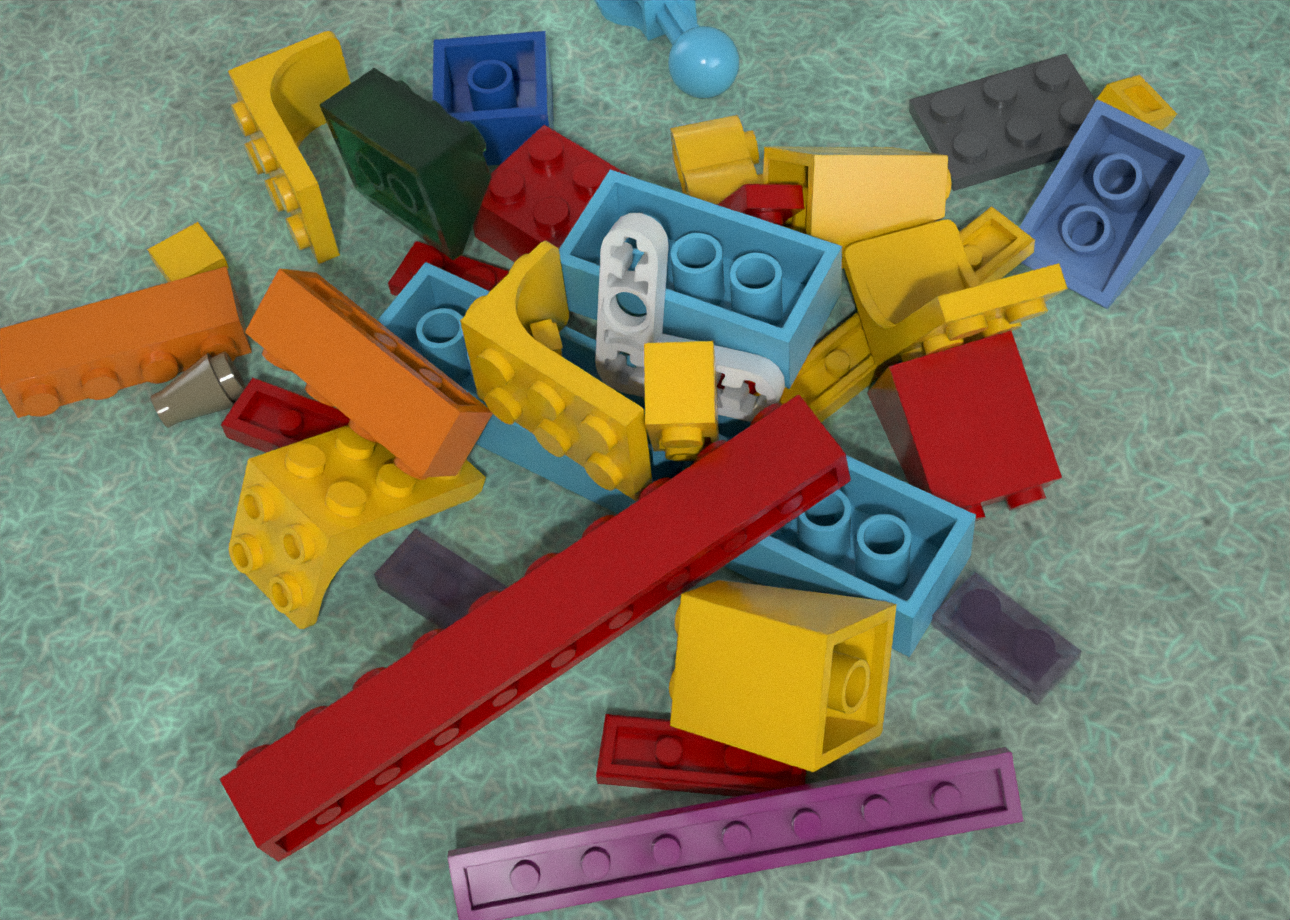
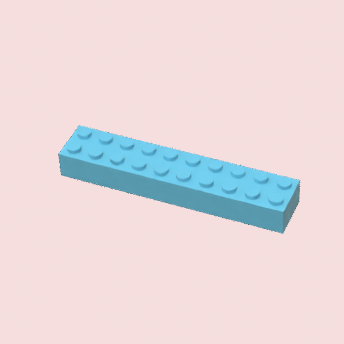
M425 262L377 321L487 407L486 403L479 399L460 320L465 316L468 308L477 298L486 296L490 291ZM565 326L559 332L563 346L561 349L563 358L606 384L602 381L596 369V340ZM623 352L619 353L626 357L627 366L636 368V365L631 363L629 355ZM617 391L644 408L645 414L644 397ZM493 414L475 443L617 514L637 502L616 488L613 491L602 488L591 479L583 466L566 455L563 457L552 455L540 445L533 433L516 422L512 425L506 424ZM718 415L719 440H730L750 427L752 421H743ZM647 432L652 482L665 477L673 478L694 464L695 460L673 461L665 458V451L654 452ZM846 455L850 482L726 564L725 567L763 586L881 600L897 604L892 649L910 657L971 556L976 515Z

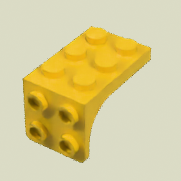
M324 31L228 70L238 102L231 104L233 114L245 137L250 135L251 141L244 143L251 164L257 175L269 173L271 178L264 182L278 212L285 210L287 213H291L292 216L286 218L285 221L297 248L300 251L309 247L318 264L333 259L340 254L318 182L298 147L316 128L357 110L340 42L333 32Z
M947 219L852 243L842 252L843 266L876 367L899 360L905 362L996 334L1019 329L1022 327L1021 322L1047 313L1048 309L1045 302L1068 289L1059 263L981 284L967 258L956 224Z
M543 241L529 254L519 257L512 265L508 275L486 296L477 298L470 305L465 316L460 320L478 398L484 401L489 410L502 422L509 425L516 422L533 433L540 445L556 457L566 455L583 466L591 479L602 488L613 491L616 488L634 501H637L642 491L653 483L644 408L541 344L531 335V323L552 319L553 323L556 322L558 332H560L566 326L569 319L559 249L548 241Z
M349 425L248 459L229 542V556L236 569L245 574L271 600L273 606L279 612L284 613L299 629H305L316 624L326 589L338 570L355 552L385 533L473 499L482 491L486 477L466 459L457 476L428 477L426 480L414 478L404 473L394 464L393 459L395 455L383 445L359 436Z

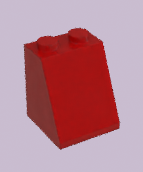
M1011 330L891 365L867 392L908 483L975 514V522L986 517L983 507L1006 500L1008 509L1011 511L1047 499L1043 488L1062 478Z

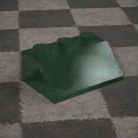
M376 68L371 69L319 104L355 189L370 203L450 259L455 260L462 255L491 179V174L483 152L486 151V143L478 129L469 121L461 122L446 113L444 108L435 100L427 101L417 95L403 80L395 81Z

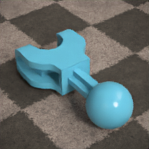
M594 0L605 19L619 25L633 26L640 29L647 40L662 35L667 36L672 44L668 59L669 72L676 86L684 93L695 98H712L725 92L735 81L740 61L737 47L733 40L723 31L710 26L698 25L696 0Z

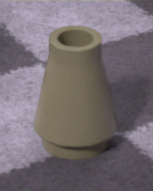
M225 351L214 357L207 353L163 390L151 395V401L159 418L169 428L179 422L232 408L246 386L237 367Z

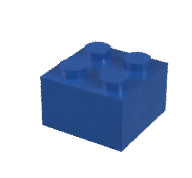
M545 31L433 40L432 125L442 169L500 165L543 125L554 130L553 82Z

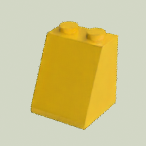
M764 146L763 184L803 186L805 209L783 223L784 227L842 246V252L852 243L929 224L945 217V203L951 191L948 155L895 147Z
M717 580L682 593L674 622L678 637L675 669L669 682V695L672 699L670 726L811 772L819 770L879 737L882 733L897 604L881 600Z

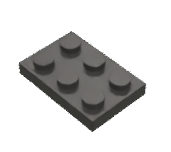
M1065 53L910 99L909 113L931 152L948 155L951 188L953 191L1061 159L1096 101Z

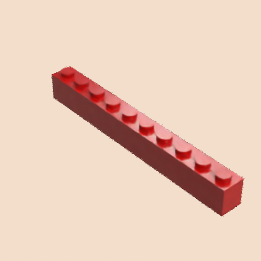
M799 394L784 404H772L760 411L752 420L750 427L728 441L719 440L707 446L698 454L694 464L673 478L665 477L651 483L642 491L637 502L616 516L606 515L594 521L585 529L581 539L560 553L553 552L538 558L528 567L524 577L503 591H491L478 598L470 606L468 614L445 629H435L422 635L413 643L408 654L390 666L378 667L362 675L354 683L351 692L330 706H319L306 712L296 721L292 731L271 745H260L246 752L236 762V768L219 780L257 848L279 862L312 843L850 482L846 453Z

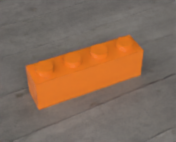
M227 267L0 328V388L17 418L27 415L36 417L47 416L54 413L59 406L88 398L93 400L107 399L114 396L120 389L145 382L155 384L168 382L178 373L185 372L207 353L214 357L225 351L232 361L238 356L252 353L248 335L245 333L246 326L239 298Z
M279 268L245 330L248 336L264 348L262 355L267 361L283 370L295 373L307 383L305 390L311 397L325 405L339 409L351 419L348 424L356 434L369 441L383 445L395 455L393 459L394 464L404 473L414 478L426 480L428 477L457 476L493 415L488 407L317 272Z

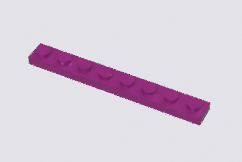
M1002 747L449 850L447 859L458 919L502 920L1024 822L1012 751Z

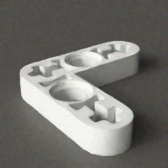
M629 213L621 216L603 239L600 250L595 363L599 376L609 387L623 393L645 398L644 343L695 341L663 334L669 247L667 234L662 225L654 218L642 213ZM628 237L637 240V249L644 252L635 267V271H627L633 259L632 245L625 242ZM629 292L638 296L646 306L647 315L634 317L626 314L619 307L616 294ZM714 345L717 384L722 373L725 374L721 384L725 386L724 390L717 388L718 415L743 421H752L764 408L779 402L785 388V381L780 368L775 363L760 355ZM622 351L630 354V361L636 365V368L627 366L626 357L619 353ZM750 380L755 382L756 392L761 395L754 396L749 394V386L744 381Z

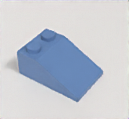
M1097 99L1019 227L1035 239L1034 253L1021 262V264L1036 270L1059 263L1068 289L1108 309L1178 225L1205 182L1210 170L1203 151Z

